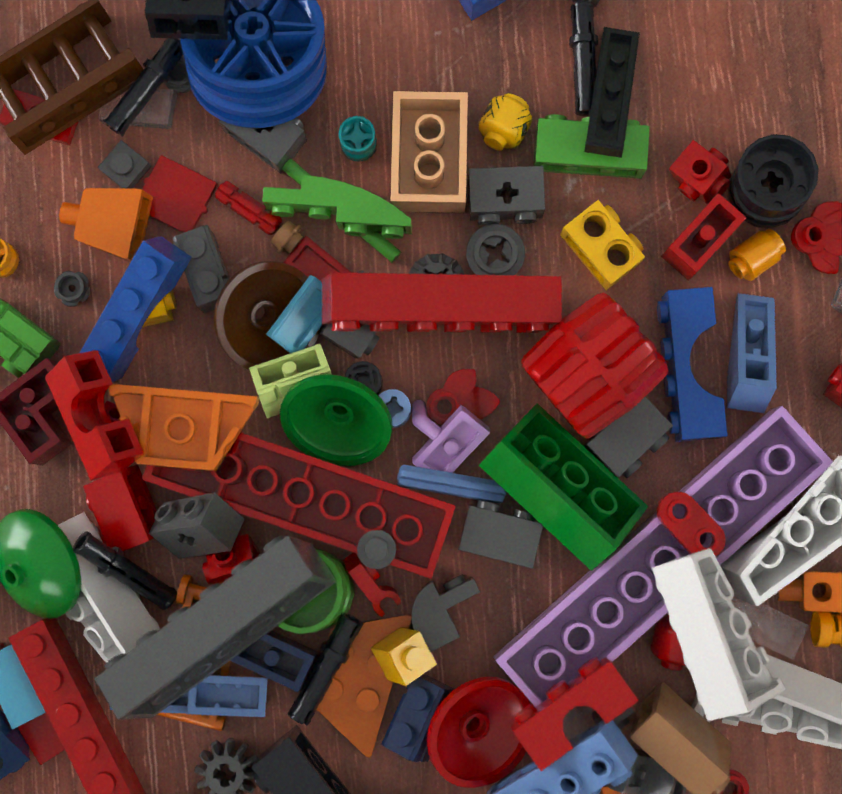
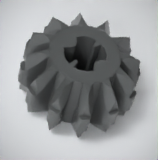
M234 738L226 740L225 749L218 740L214 741L211 744L212 752L203 750L199 755L201 761L205 764L197 765L194 772L205 776V778L197 783V788L204 789L209 786L211 790L208 794H244L243 791L253 793L256 786L250 779H254L253 774L256 772L249 766L257 761V754H252L246 758L244 753L249 745L244 742L238 750H235ZM225 764H229L230 771L236 772L230 780L226 779L225 772L220 771Z

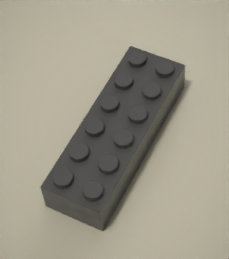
M288 535L286 537L279 536L274 538L264 546L263 550L265 552L255 560L249 559L237 565L231 571L233 576L224 583H216L206 588L199 595L201 600L190 608L183 607L168 617L169 623L162 629L150 631L136 641L137 647L127 655L123 653L109 660L104 666L106 670L94 679L117 719L153 718L335 584L337 581L313 544Z

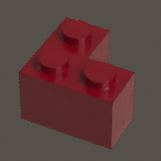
M49 358L44 359L0 392L1 426L28 463L41 466L72 444L51 415L59 408L45 376L58 362Z

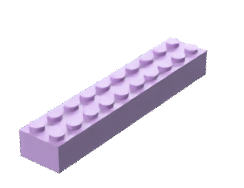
M779 406L769 410L678 492L690 495L722 528L726 539L723 551L716 557L721 565L821 476L833 461L783 406ZM676 504L673 507L672 513L674 517L680 519L684 516L685 508L681 504ZM656 511L624 539L612 554L592 571H588L493 656L495 661L531 703L537 707L548 699L546 692L562 680H565L568 684L580 676L578 669L594 657H597L600 661L606 657L613 662L668 613L663 596L656 586V577L652 568L690 553L660 523ZM707 532L700 536V543L703 547H708L712 543V537Z

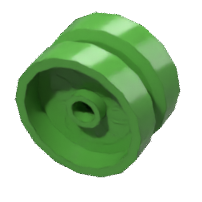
M316 549L337 582L278 625L280 628L296 634L327 630L336 625L342 612L348 613L355 594L353 578L348 573L344 562L335 554Z

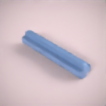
M401 465L397 475L398 485L405 488L498 504L504 501L506 491L495 480L410 465Z

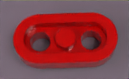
M672 492L661 498L657 505V517L660 523L690 554L711 548L715 557H717L723 551L726 539L722 528L690 495L684 492ZM676 504H681L685 508V514L680 519L674 517L672 509ZM705 532L709 533L712 537V543L708 547H703L700 543V536Z

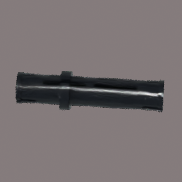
M577 2L570 6L572 36L569 38V46L573 48L575 114L589 116L596 79L595 46L598 45V36L595 34L594 4L591 2Z
M167 38L152 59L147 58L145 60L143 71L113 111L103 121L106 126H110V129L122 137L125 135L129 126L163 82L167 83L171 78L169 73L183 56L179 39Z
M88 531L82 533L73 546L74 553L97 566L98 572L105 577H114L159 606L161 610L168 609L175 601L177 596L176 589L168 586L148 571L124 557V551L118 547H109Z
M342 612L332 634H330L327 641L322 642L319 648L321 653L288 711L289 717L302 725L304 723L307 726L311 723L315 711L330 687L335 674L341 664L346 663L350 657L348 652L363 627L362 621L358 618Z

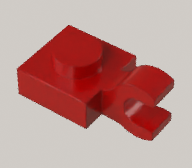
M354 552L343 559L348 573L368 600L371 601V605L377 615L380 617L385 615L380 602L386 597L392 598L397 606L401 604V599L393 587L381 586L377 583L376 579L381 577L377 569L365 566Z

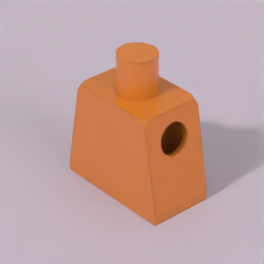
M85 188L82 192L80 204L63 202L59 212V220L62 224L75 226L74 240L131 262L145 238L153 196L142 189Z
M807 570L799 576V579L796 578L778 591L777 600L799 601V608L803 611L842 612V571ZM815 584H824L825 592L822 597L813 596L812 590Z

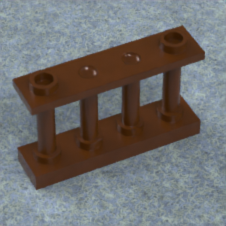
M88 0L78 5L76 9L0 56V98L14 119L5 125L3 129L9 139L24 155L126 92L143 71L142 66L131 49L128 48L119 53L103 27L112 22L99 0ZM89 35L92 36L107 62L90 73L72 47ZM60 54L76 81L57 92L42 65ZM27 74L31 76L45 99L44 102L26 112L10 86Z

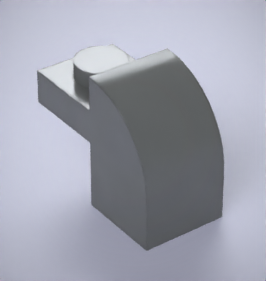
M462 574L443 584L445 591L440 594L432 580L417 594L411 614L414 630L420 631L430 652L460 638V634L447 609L480 593L473 577L465 580Z
M635 748L633 749L638 754V757L631 768L632 775L618 786L613 787L611 783L609 786L610 789L621 794H685L686 788L645 751Z

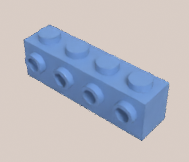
M602 720L570 739L569 741L573 749L543 771H540L533 761L492 785L486 794H599L601 792L600 788L609 783L613 787L618 786L632 775L631 768L638 754L614 720L607 724Z

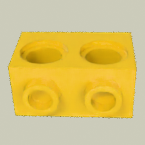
M597 200L565 225L560 236L607 291L637 267L645 256L642 253L644 250L643 245L632 233L627 235L618 224L620 223V218L614 209L609 205L603 206ZM587 222L598 223L602 228V235L599 237L589 236L584 230V224ZM610 250L621 251L626 259L625 264L621 266L612 264L608 259V252Z

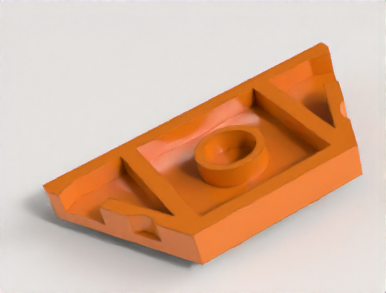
M112 384L108 388L121 416L119 419L129 418L144 451V454L135 461L136 464L217 471L259 404V397L120 384Z
M410 614L362 622L363 627L360 629L348 652L350 655L346 663L341 664L317 708L319 713L368 758L372 756L393 682L387 680L371 647L400 627L409 629L412 620ZM335 627L330 628L328 638L330 634H332Z

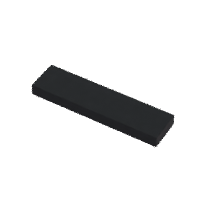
M607 27L603 29L584 152L622 157L640 32Z

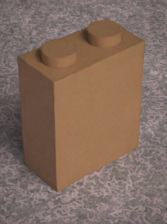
M662 681L637 705L630 738L692 794L721 793L730 781L731 742Z

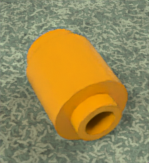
M774 230L758 231L729 252V267L739 279L745 278L748 281H752L781 260V255L786 252V246L782 238Z

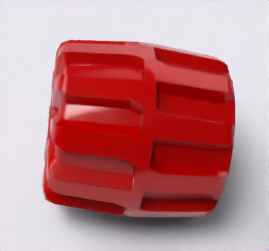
M605 293L595 295L566 315L562 322L556 323L521 360L523 369L574 430L586 439L594 436L633 409L668 373L667 363L657 352L655 344L639 330L640 326L633 318L627 316L621 305Z

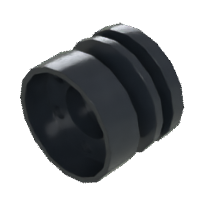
M772 134L757 139L746 148L730 179L728 195L731 204L747 217L744 221L756 227L773 228L788 223L798 215L817 185L819 168L815 156L803 142L788 135ZM769 182L770 188H776L774 193H770L768 187H762L763 184Z

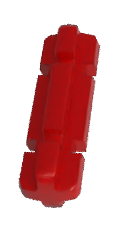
M225 181L218 187L215 193L216 199L226 206L229 203L231 210L253 225L256 223L260 224L258 228L268 235L274 234L279 229L282 218L273 215L272 211L268 213L263 204L244 191L240 194L238 192L239 188L229 181Z

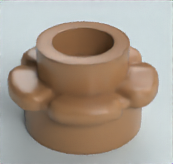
M288 220L274 235L270 243L278 248V254L285 250L290 254L304 238L299 233L302 227L300 224L296 226Z

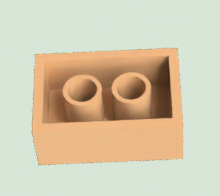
M393 91L391 204L402 212L465 213L468 92Z

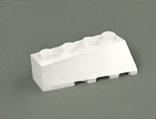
M838 456L786 516L741 547L720 565L734 591V597L758 607L842 545V456Z
M85 512L58 525L67 536L72 547L78 537L86 531L102 541L98 528L90 522ZM76 554L81 572V591L75 606L65 614L70 620L73 619L83 624L85 627L83 636L107 663L117 655L123 653L127 655L137 647L136 641L140 637L153 630L159 631L160 628L157 621L150 616L141 602L139 593L133 591L112 576L105 577L98 572L97 566Z
M711 548L652 568L656 577V586L663 596L669 613L671 627L676 632L683 651L684 663L690 670L697 690L698 701L703 707L708 721L748 713L786 690L780 677L773 679L765 665L769 663L770 659L764 647L756 648L748 633L751 623L745 612H741V610L734 607L731 601L734 591Z
M768 655L770 661L765 665L773 679L780 677L786 690L748 713L722 718V723L738 726L739 721L761 725V732L774 735L785 731L797 733L798 740L842 749V683ZM696 692L691 707L704 717L705 712L698 701Z

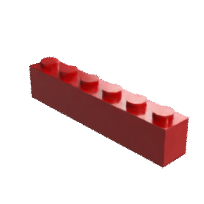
M42 619L8 637L86 793L146 794L57 619Z

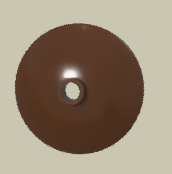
M263 261L241 269L224 285L215 305L214 328L221 348L235 363L249 370V367L290 354L268 337L266 333L308 277L303 272L282 262ZM263 307L265 313L262 318L257 319L256 311ZM321 327L305 348L314 346Z

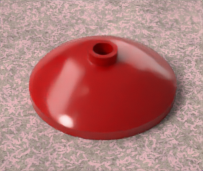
M498 677L476 678L455 688L440 703L434 712L428 728V755L437 772L448 782L465 788L487 786L509 774L527 752L513 733L510 725L516 722L514 715L530 704L529 699L516 685Z

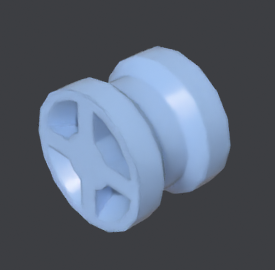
M388 389L378 395L389 409L393 428L403 426L411 415V404L408 397L396 389Z

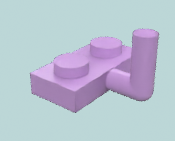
M416 400L412 404L413 425L430 438L412 457V463L416 467L453 473L490 434L489 426L462 405L439 427L427 417L424 401Z

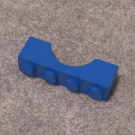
M162 236L142 241L80 353L98 350L112 382L124 376L139 350L136 342L142 326L157 304L175 288L192 258Z
M713 287L668 290L662 296V301L657 302L658 322L664 323L665 338H661L660 349L661 356L668 360L669 375H666L664 378L666 397H671L673 412H668L667 420L673 425L669 429V433L675 434L676 442L727 437L724 398L717 397L704 390L694 378L690 366V353L695 340L702 332L716 325Z

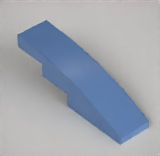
M210 675L160 713L265 717L268 678Z

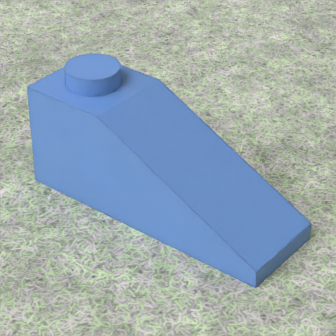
M738 293L735 303L727 373V408L765 413L777 389L775 298Z

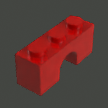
M98 350L64 356L45 376V379L90 481L123 472L142 456L144 451L129 418L112 422L106 413L104 395L113 383Z
M597 657L587 661L578 669L580 676L568 684L565 680L560 681L546 692L548 699L537 707L531 703L514 715L516 722L510 725L512 731L540 771H543L573 749L563 731V720L571 709L577 706L591 707L596 710L601 719L607 724L639 701L612 662L606 657L600 661Z

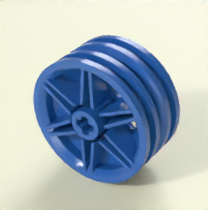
M230 0L228 40L180 39L189 84L195 98L211 115L235 126L265 128L288 122L312 106L325 84L327 63L324 18L316 0Z

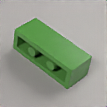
M551 114L545 116V119H538L533 166H543L544 172L642 179L647 170L650 126L640 125L639 121L628 119L623 154L619 158L584 152L589 117L582 118L581 121L567 120V117L563 115Z

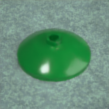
M328 374L302 379L288 390L280 408L281 425L288 439L306 455L338 466H355L374 460L384 452L391 438L392 418L383 400L364 384L344 376Z
M32 509L14 511L0 521V581L9 596L24 610L38 617L52 619L69 612L75 606L80 595L81 572L77 556L64 532L49 517Z

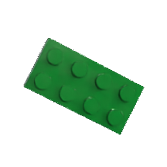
M538 403L479 464L492 479L591 571L619 547L649 507Z

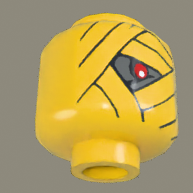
M510 93L504 94V96L493 97L478 123L479 131L484 136L485 144L498 151L503 150V148H517L532 124L529 105L519 96Z

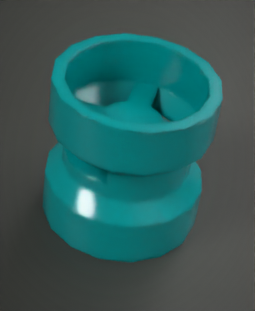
M353 116L343 121L338 135L342 151L346 157L353 161L361 162L373 156L377 146L373 124L363 116Z

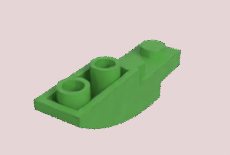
M302 175L301 189L263 187L262 202L267 210H272V214L275 216L292 217L294 212L309 213L308 216L310 218L330 219L331 214L336 215L338 228L344 230V234L350 236H366L367 231L381 232V236L385 238L401 239L404 237V234H412V220L400 209L367 190L342 181Z

